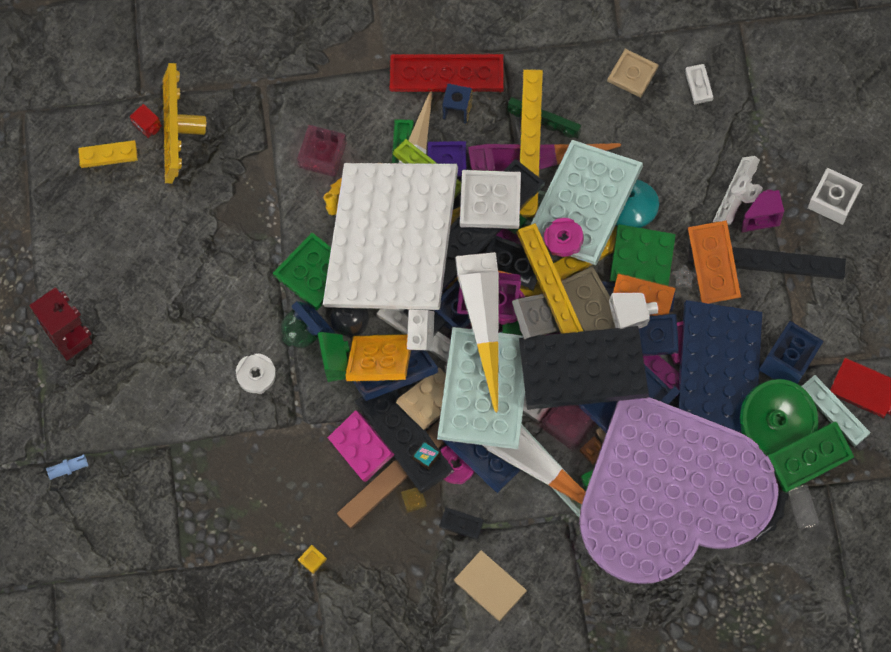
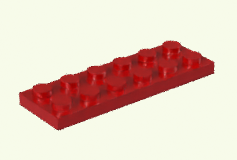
M390 54V92H446L447 84L472 88V92H503V54Z

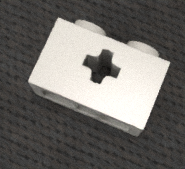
M409 310L407 349L433 351L434 311Z

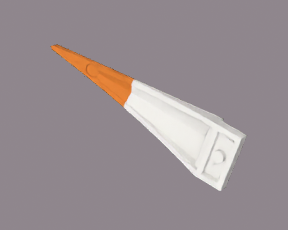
M522 427L518 449L483 445L489 452L582 504L586 491Z

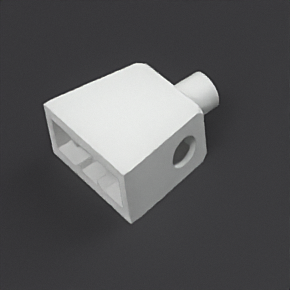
M612 293L609 299L615 328L645 327L650 320L649 315L658 313L657 303H646L643 293Z

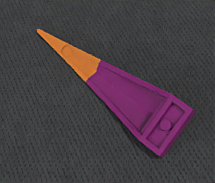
M620 143L587 144L605 151L621 146ZM484 144L468 147L471 169L476 171H504L515 159L520 162L521 145ZM570 144L540 145L539 170L559 165Z

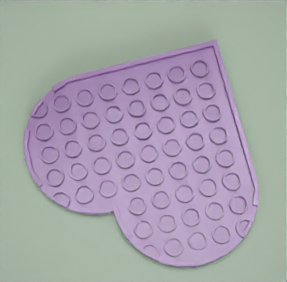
M650 397L618 401L581 505L580 531L585 547L593 560L603 570L620 580L636 584H649L668 579L689 563L698 546L712 549L737 547L756 537L767 526L774 514L778 499V483H776L773 465L768 456H765L758 447L757 443L735 430Z

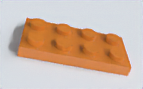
M727 220L688 227L701 303L709 304L741 298Z

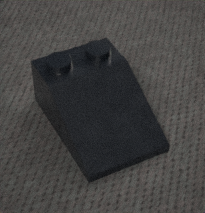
M496 235L490 242L486 253L496 252L498 271L520 275V288L533 291L538 280L523 246Z

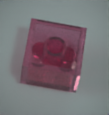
M308 125L297 158L299 168L336 177L347 145L346 135Z
M578 405L553 407L543 419L541 428L571 451H574L596 423Z

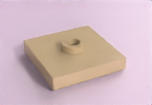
M625 49L608 77L607 82L641 98L659 65Z

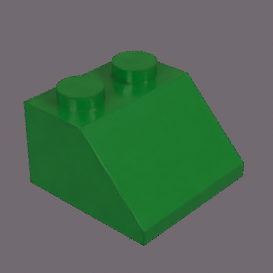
M319 332L318 338L327 382L346 379L348 365L346 353L350 352L348 341H344L341 334Z

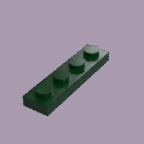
M511 97L508 103V111L516 117H522V101ZM541 109V125H544L551 131H559L568 138H579L581 133L580 124Z

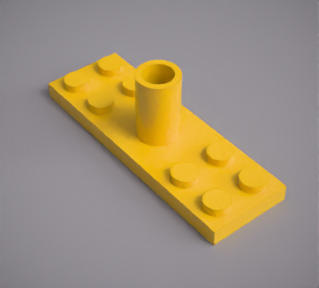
M175 63L168 64L163 78L165 183L173 184L175 177H178L179 169L182 166V159L178 156V152L181 151V140H178V133L205 135L206 116L177 113V99L179 100L180 88H177V82L180 79V72L176 71Z

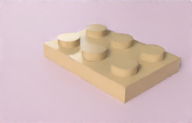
M438 368L439 373L424 378L399 397L396 402L423 430L438 420L441 415L446 374L440 368Z

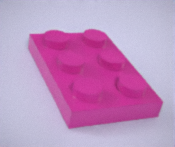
M356 410L328 437L358 476L365 482L395 455L360 412Z

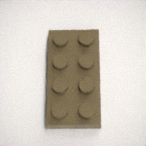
M590 267L561 281L583 331L615 328L609 305L610 296L594 267Z

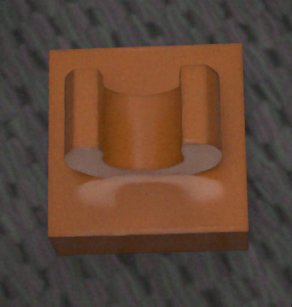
M594 436L579 452L594 466L603 444Z

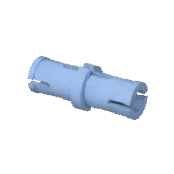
M85 454L71 460L65 459L62 463L52 467H47L46 471L48 472L49 479L52 480L65 474L70 475L73 471L88 467L89 465Z

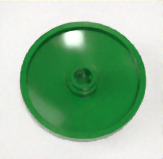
M783 379L770 380L759 384L746 396L741 407L740 426L742 433L757 443L758 447L767 456L817 431L818 412L812 397L800 385Z

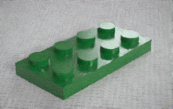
M837 421L767 455L784 493L854 458Z

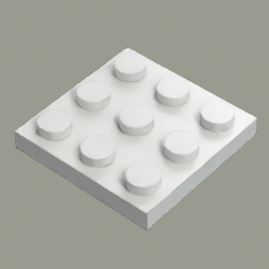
M462 170L460 227L519 229L521 172Z

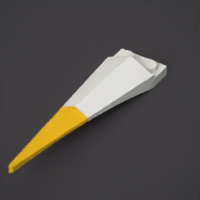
M496 252L456 256L457 277L476 339L493 408L497 413L499 272Z

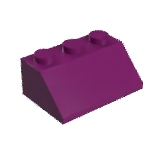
M499 273L498 318H517L512 301L519 299L521 278L518 274ZM459 284L457 314L469 315Z

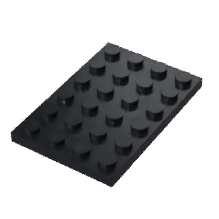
M638 326L623 329L613 328L542 335L524 339V337L519 338L527 410L649 398Z

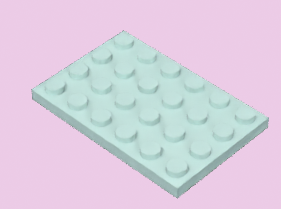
M572 140L531 225L536 223L544 241V232L547 227L549 228L554 220L559 218L574 220L582 228L584 241L581 250L570 256L597 265L643 168V163ZM562 234V237L559 239L565 241L569 237L566 234Z
M452 328L438 440L518 449L525 396L519 338H522V335L498 333V411L496 413L493 408L473 329Z

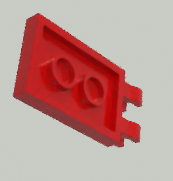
M844 358L830 391L837 398L879 417L885 418L886 413L891 415V377Z

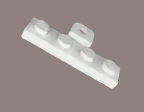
M756 156L742 158L713 223L727 220V224L730 225L742 201L744 203H752L761 193L763 188L759 184L753 185L750 183L760 161Z

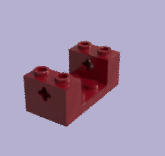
M55 287L29 306L45 333L67 361L92 344L90 339L92 334L86 326L82 327L80 325L82 324L79 318L81 314L75 306L70 307L67 303L70 299L65 292H59Z

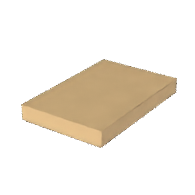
M480 551L454 579L458 586L499 622L527 592L523 586L483 551Z

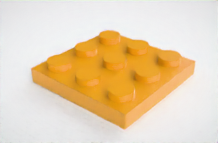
M408 334L353 336L346 370V380H406L411 350L407 349Z

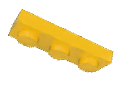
M135 140L78 148L81 168L138 161Z

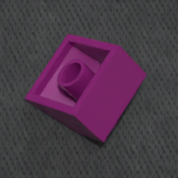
M765 190L758 195L745 214L741 227L742 233L780 226L784 208L779 190Z

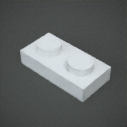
M704 64L686 67L685 73L694 104L713 101V94Z

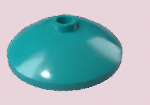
M636 180L629 195L633 197H628L616 226L621 224L641 228L649 224L658 213L659 198L657 193L649 184Z

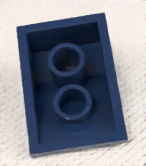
M789 321L759 370L775 380L783 379L798 384L824 341Z

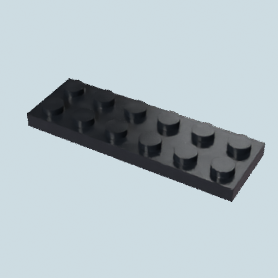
M396 390L365 401L363 396L356 399V405L376 433L395 454L394 458L420 494L454 473V469L442 453L429 470L412 458L424 441L438 451L440 450L427 432L396 403L400 397Z

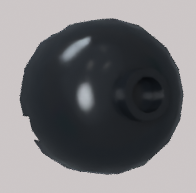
M333 307L330 314L332 328L337 334L349 338L359 336L366 330L369 322L367 308Z

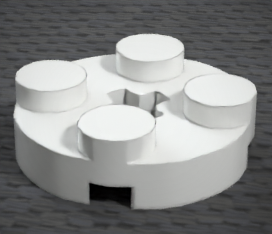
M263 354L246 356L237 365V381L245 391L262 394L273 385L276 378V370L270 358ZM259 369L260 376L253 378L252 370L256 371Z

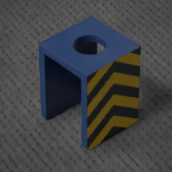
M447 84L442 104L443 119L446 120L449 108L464 111V124H467L472 106V88ZM454 93H460L463 99L455 102L451 97Z

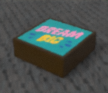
M424 441L412 458L429 470L440 457L441 452Z

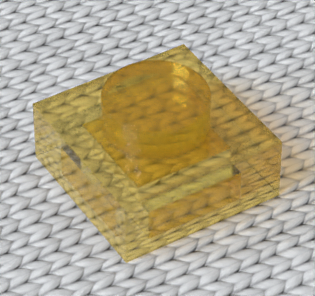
M416 488L401 492L407 513L427 507L423 493L420 494Z

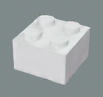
M827 168L810 200L808 209L843 225L863 184Z

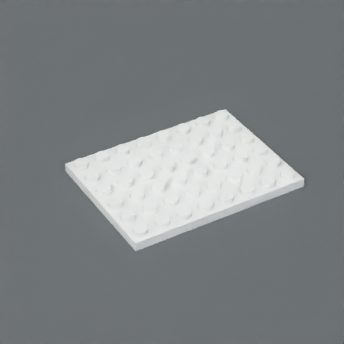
M344 163L323 299L324 307L440 310L458 172L457 164Z

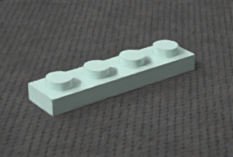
M816 375L801 386L812 397L817 409L831 423L837 421L844 437L854 447L870 435L867 428Z

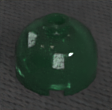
M291 310L281 322V333L284 336L282 340L289 347L292 345L296 348L309 347L318 339V335H312L306 328L308 325L304 321H300L294 315L295 311Z

